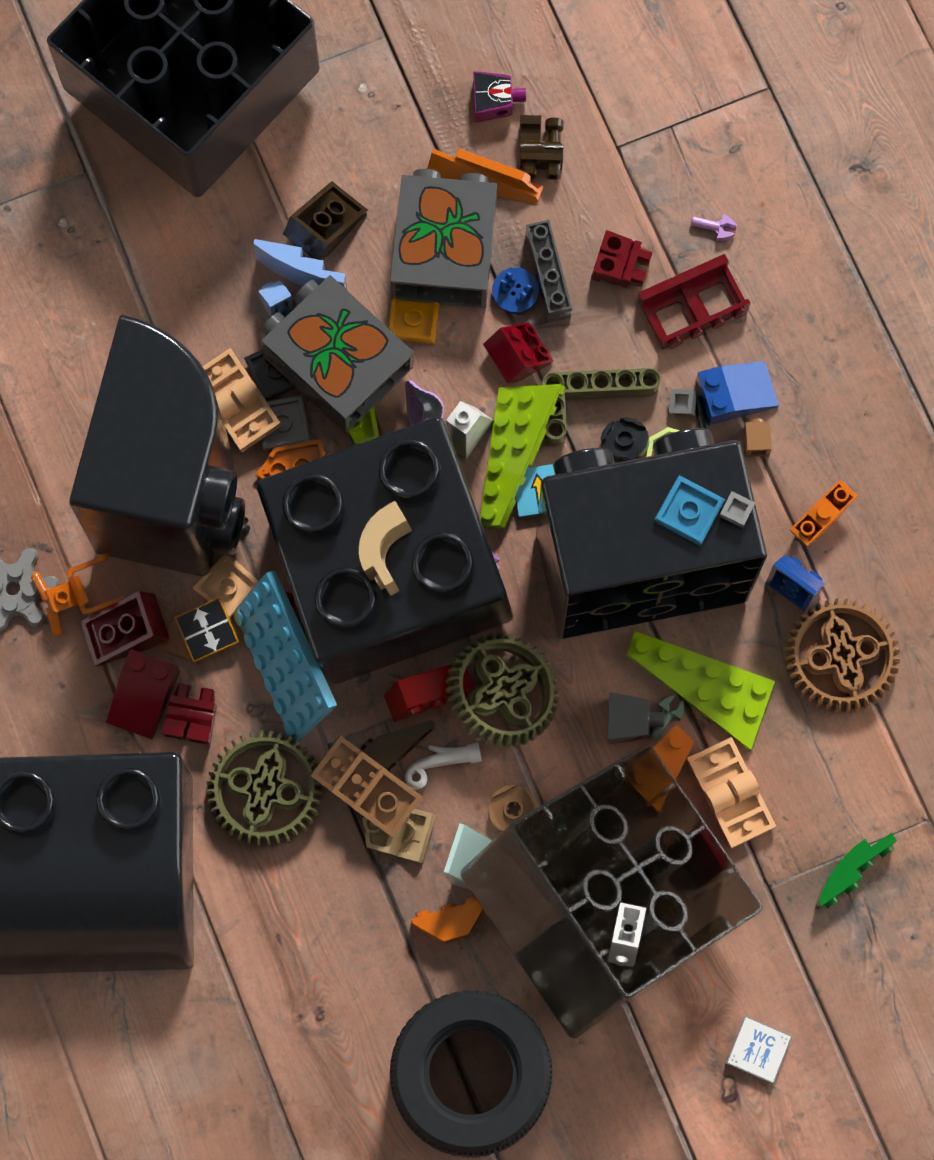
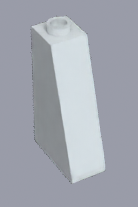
M462 401L459 402L447 418L446 427L456 453L467 459L492 426L494 420L476 407Z

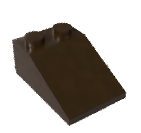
M331 181L290 216L283 235L298 247H302V250L313 259L323 260L334 251L363 218L368 209Z

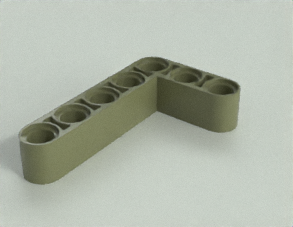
M652 368L548 373L543 378L542 385L553 382L562 384L566 388L562 395L559 394L555 406L559 407L560 411L550 415L545 426L547 430L544 436L545 441L551 446H560L565 441L567 430L565 400L652 396L659 390L660 374ZM649 378L654 380L655 384L647 386L643 383V380ZM625 379L630 381L631 385L623 387L619 384V381ZM601 380L606 382L607 386L605 388H598L595 382ZM577 381L582 383L583 387L581 389H574L571 383ZM555 428L559 429L562 434L555 437L550 435L549 431Z

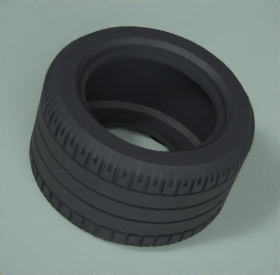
M457 991L449 995L440 996V998L432 1000L429 1004H425L413 1014V1017L402 1028L392 1051L390 1085L395 1104L403 1120L423 1142L436 1150L453 1156L468 1158L484 1157L506 1150L520 1141L534 1127L550 1095L552 1061L547 1042L540 1028L529 1017V1014L517 1004H513L512 1001L502 998V996L493 995L485 991ZM465 1030L482 1031L495 1037L506 1048L513 1066L512 1084L506 1097L493 1109L476 1115L461 1114L446 1107L435 1095L429 1079L430 1062L436 1048L450 1035Z

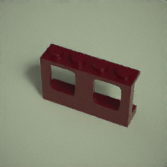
M725 254L639 292L637 301L662 349L678 347L683 343V340L689 337L695 339L711 327L717 329L723 326L727 320L733 317L734 319H739L747 314L750 301L749 299H744L728 268L729 261ZM721 283L728 291L734 305L710 316L699 293ZM675 303H680L691 325L667 335L656 313Z

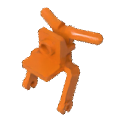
M108 553L69 568L66 573L69 582L49 589L40 573H32L31 579L40 593L42 601H46L48 604L46 611L54 636L59 637L62 634L58 616L59 611H65L79 605L81 613L89 615L125 598L123 595L89 609H86L84 606L89 603L79 575H73V573L109 560Z

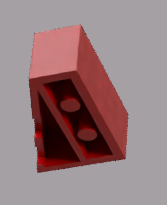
M451 664L397 680L384 694L393 721L397 722L431 708L436 709L444 706L447 703V698L452 695L446 693V688L451 686L446 683V679L450 677L447 673L452 667ZM466 667L463 675V691L465 698H468V693L474 688V685Z

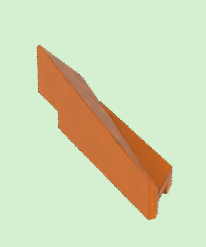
M433 149L427 169L439 172L441 178L460 180L461 175L466 173L482 174L489 179L490 183H497V197L531 204L538 203L543 190L542 185L530 182L531 176L527 173L462 149H458L455 157Z

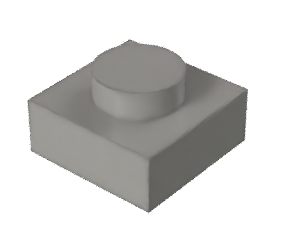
M671 389L669 413L695 415L697 391Z
M731 491L719 517L743 528L755 502Z

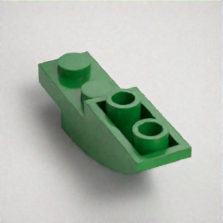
M888 834L873 846H870L866 839L853 847L840 860L826 879L816 902L817 908L825 906L828 909L839 901L837 898L839 894L845 891L848 895L859 887L857 882L863 878L857 870L865 871L874 864L873 858L878 855L883 858L894 850L892 845L897 842L893 834Z

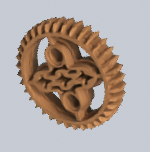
M835 598L834 605L827 599L824 602L825 608L818 602L815 605L816 611L809 607L807 609L808 615L801 613L799 616L801 621L795 620L793 623L797 629L790 628L789 634L793 637H787L785 640L787 644L792 646H785L784 652L791 654L785 656L784 661L792 663L786 666L785 669L789 672L794 671L789 676V680H798L794 684V688L797 689L802 686L804 689L800 695L804 696L806 693H809L808 702L811 703L814 698L817 699L816 707L820 708L822 703H826L825 710L829 711L832 705H834L836 713L840 712L841 706H844L845 713H849L851 705L855 712L860 710V703L865 709L869 707V701L876 704L878 702L876 695L883 698L885 696L883 689L886 691L891 689V685L888 682L894 683L896 677L892 674L899 672V668L894 665L901 662V659L894 657L901 652L900 649L893 648L899 643L898 639L891 640V637L895 635V631L891 630L888 632L886 630L890 627V622L882 624L881 621L884 616L881 614L876 618L874 616L877 611L876 608L868 612L866 611L868 604L865 603L862 608H859L858 600H855L853 605H849L850 601L848 598H845L843 605H841L839 598ZM835 614H848L864 620L878 633L882 642H878L877 639L870 635L853 637L848 623L835 616ZM826 616L828 619L821 628L823 645L810 648L805 653L803 661H800L799 649L805 632L813 623ZM832 628H835L836 631H840L839 636H836L835 633H831ZM868 645L872 650V654L866 655L862 653L860 646ZM830 646H832L831 653L828 651ZM881 650H884L885 664L880 678L869 690L857 694V691L864 682L861 666L875 662L879 658ZM839 651H841L842 654H847L845 660H843L842 656H837ZM820 656L824 660V665H815L812 657ZM853 658L857 660L854 665L852 663ZM803 668L815 676L832 674L836 687L841 692L849 695V697L831 696L820 691L807 679ZM846 674H848L849 678H854L851 684L849 680H844Z

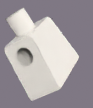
M620 903L608 959L609 962L620 966H634L646 908ZM625 924H630V925H632V926H633V931H632V932H626V931H624V925H625Z

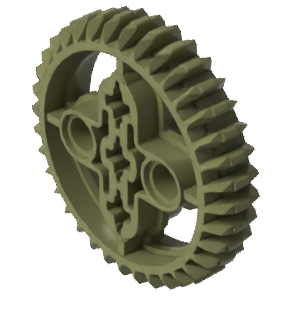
M492 633L486 638L480 636L477 640H472L469 645H465L462 651L456 654V659L451 662L452 667L447 673L450 677L446 679V683L451 686L446 688V693L452 694L447 698V702L454 703L450 711H457L458 714L455 716V720L462 719L461 728L466 726L470 728L468 735H472L475 732L477 734L476 740L485 738V745L490 744L493 740L494 747H499L502 743L504 748H508L511 744L513 747H517L520 743L525 745L529 740L534 741L537 735H542L544 729L550 726L551 723L549 721L555 718L553 713L558 710V706L555 704L559 702L560 698L555 694L559 692L560 688L554 686L558 682L557 678H552L555 670L548 669L550 661H543L542 658L545 653L539 655L536 653L537 646L531 649L529 648V641L521 643V637H516L513 640L511 634L506 635L504 638L502 633H498L496 636ZM486 651H506L518 656L527 664H518L508 669L499 656L488 655ZM475 658L477 661L475 676L481 686L470 694L469 702L467 703L463 691V675L470 661ZM486 665L493 669V673L487 671ZM527 677V678L524 679V680L518 681L519 678ZM538 678L542 689V707L537 718L531 723L529 720L532 711L531 704L525 694L535 687ZM506 688L508 689V690H506V691H504V692H502V691H501V692H498V691L501 690V689H506ZM488 700L486 703L479 704L480 701ZM513 707L519 710L520 715L514 713ZM498 711L506 724L519 726L520 730H499L487 725L477 716L487 717Z
M260 730L259 738H255L254 733L250 732V740L246 741L245 736L241 735V744L238 745L235 740H232L231 743L234 747L232 750L228 746L223 748L227 753L226 756L221 753L217 754L218 759L222 761L221 763L212 762V766L218 770L217 772H208V775L215 779L206 781L207 786L214 787V789L206 791L207 796H214L207 803L209 806L216 805L210 812L212 815L220 813L215 821L216 823L225 821L221 826L223 831L231 827L228 834L230 837L235 836L237 832L239 833L237 836L238 842H242L246 836V844L249 846L252 844L253 839H256L257 847H261L262 840H265L267 847H271L272 839H275L276 845L280 846L281 841L279 838L284 837L287 843L290 842L288 836L290 833H293L294 837L298 838L299 834L296 829L299 827L305 832L307 828L303 822L313 823L309 814L318 815V811L313 806L321 807L322 802L315 798L323 797L324 793L316 790V788L324 786L310 776L318 763L310 764L315 759L314 755L310 754L305 757L309 749L305 746L298 750L301 746V741L299 740L291 745L293 737L290 735L283 741L284 734L282 732H279L277 739L274 738L272 730L269 731L268 737H265L264 731ZM259 746L273 747V749L265 751L260 755L255 770L238 767L229 772V774L225 773L231 762L244 751ZM281 749L292 754L303 766L308 778L309 790L307 796L304 795L299 783L284 778L287 770V761L280 752ZM275 758L278 767L274 766L269 773L267 763H271ZM276 775H277L278 782H279V784H280V786L278 787V789H277V787H276V785H275V782H274V781H275V778H276ZM238 777H246L248 782L244 787L238 788L234 785ZM223 781L226 782L231 794L246 799L243 816L244 820L250 825L249 828H245L237 823L226 810L222 799ZM268 781V785L271 790H266L265 794H263L262 796V792L259 787H264L265 783H267ZM252 789L254 790L255 795H256V796H255V799H254V803H253L252 795L250 794V792L252 791ZM286 790H293L296 792V796L293 800L286 801L282 798L283 793ZM302 803L305 804L299 816L287 826L274 831H257V828L266 826L271 821L275 808L293 810ZM261 805V810L264 814H259L258 818H256L255 820V816L252 811H257L258 807H260Z

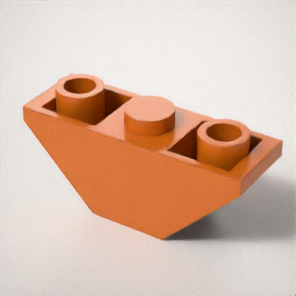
M840 479L789 531L808 547L841 517L858 495Z
M478 896L465 899V904L455 906L454 903L445 904L439 907L440 911L430 913V910L415 913L416 917L411 918L412 925L443 944L467 938L486 907L485 898L479 900Z

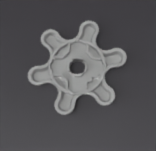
M32 548L24 549L20 554L19 560L13 564L4 563L0 557V632L7 629L9 621L15 616L24 617L32 627H39L45 621V615L38 607V600L41 595L31 579V575L34 573V566L38 561V553ZM54 576L42 577L48 589L60 585L59 580ZM9 584H19V593L16 595L8 594Z

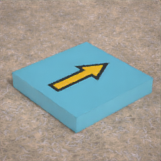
M553 464L527 468L524 475L526 480L523 486H519L515 496L519 519L538 516L541 481L547 476L555 475Z

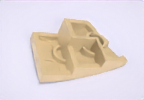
M414 809L393 838L363 817V826L366 830V847L423 863L436 815Z

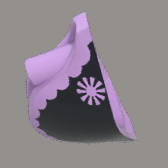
M412 380L405 382L406 407L410 426L433 417H444L443 403L436 394L421 389Z

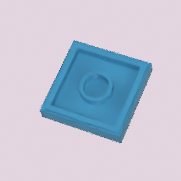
M679 475L654 522L701 546L725 499Z

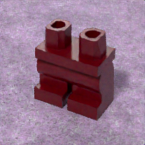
M606 230L591 279L599 282L604 280L614 285H621V287L626 289L629 284L642 287L646 272L634 269L635 263L649 266L653 252L642 248V242L634 241Z
M179 683L175 695L170 697L161 734L164 737L186 740L187 738L191 742L211 745L217 710L215 691L213 689L201 688L199 700L191 699L193 687Z

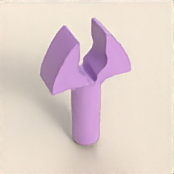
M725 214L717 222L698 217L691 219L692 226L715 231L718 235L716 241L729 240L735 235L733 232L723 230V227L736 229L737 226Z

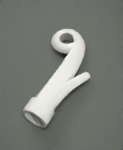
M479 743L467 744L465 747L457 748L429 745L428 749L437 754L427 756L411 764L406 770L405 782L414 790L421 789L427 783V775L424 769L471 762V764L482 762ZM415 773L421 776V779L417 782L412 780Z

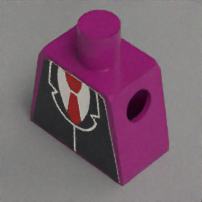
M478 71L473 72L475 123L511 116L513 103L526 102V88H512L511 76Z

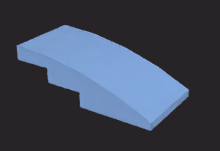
M254 239L253 244L257 261L276 274L300 286H304L310 280H314L320 285L331 275L347 290L345 274L326 271L323 260L303 257L302 247Z

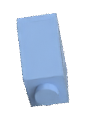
M280 280L275 283H266L258 291L260 300L270 317L278 312L286 317L294 310L292 296Z

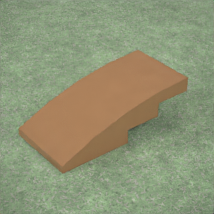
M341 735L338 736L310 774L311 777L392 838L423 798Z

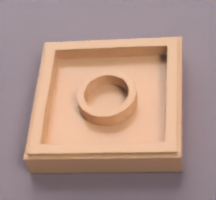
M223 555L213 565L208 574L198 581L193 590L207 602L220 597L231 620L234 617L236 607L259 581L231 556Z

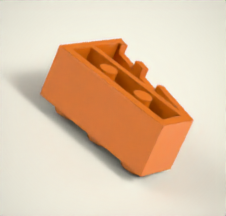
M676 724L623 778L622 782L657 816L676 781L694 741Z

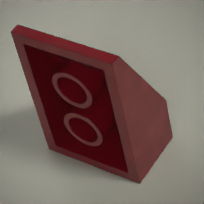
M137 591L81 621L94 666H100L127 657L130 649L142 652L169 639L156 596L153 593Z
M130 649L118 680L106 723L153 740L180 672L177 665Z

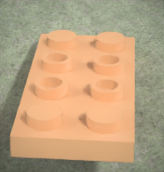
M231 348L202 366L212 383L224 426L241 452H244L283 426Z
M732 737L686 759L730 849L776 828V824L760 795L758 783L752 772L747 769Z

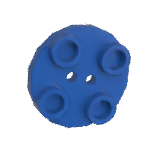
M509 268L502 271L495 278L492 285L493 300L503 311L511 314H524L536 304L539 297V284L536 277L530 271L523 268Z

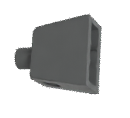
M609 693V744L648 739L649 727H664V712H650L649 700Z

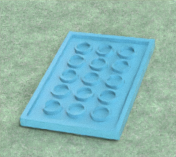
M274 570L267 572L236 607L234 620L240 626L244 635V642L250 648L254 657V664L262 674L264 686L270 692L274 701V708L280 714L284 723V730L288 736L293 737L292 742L295 743L297 740L301 741L337 706V703L314 658L312 649Z

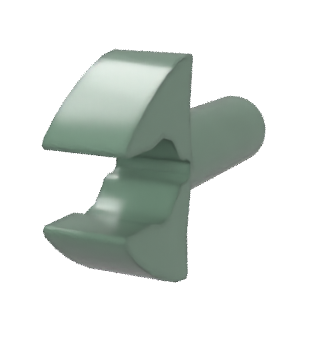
M674 695L662 700L658 704V707L664 712V727L653 728L650 733L653 739H659L671 719L677 718L680 721L682 719L683 701H681L676 710L669 712V704L674 699Z

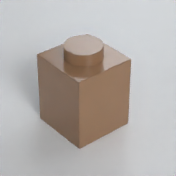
M763 419L749 420L743 428L745 457L769 456L772 450L770 421H763Z

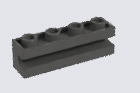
M550 220L527 224L526 239L547 321L553 322L571 318L572 305Z

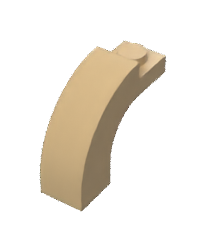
M395 501L380 509L369 520L359 542V558L364 572L371 581L373 579L376 580L381 590L386 588L390 596L397 593L399 589L386 567L385 558L387 551L397 539L412 531Z

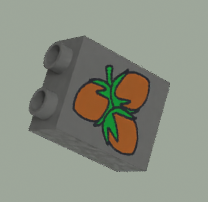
M431 169L415 170L413 176L402 175L390 277L391 300L423 303L438 302L439 304L486 308L497 204V183H490L486 176L478 173L463 174L460 180L441 178L439 172Z
M329 275L320 285L314 280L307 282L294 297V302L298 306L286 317L279 312L275 313L265 322L259 333L264 337L261 340L263 357L346 434L413 369L414 352L339 282Z

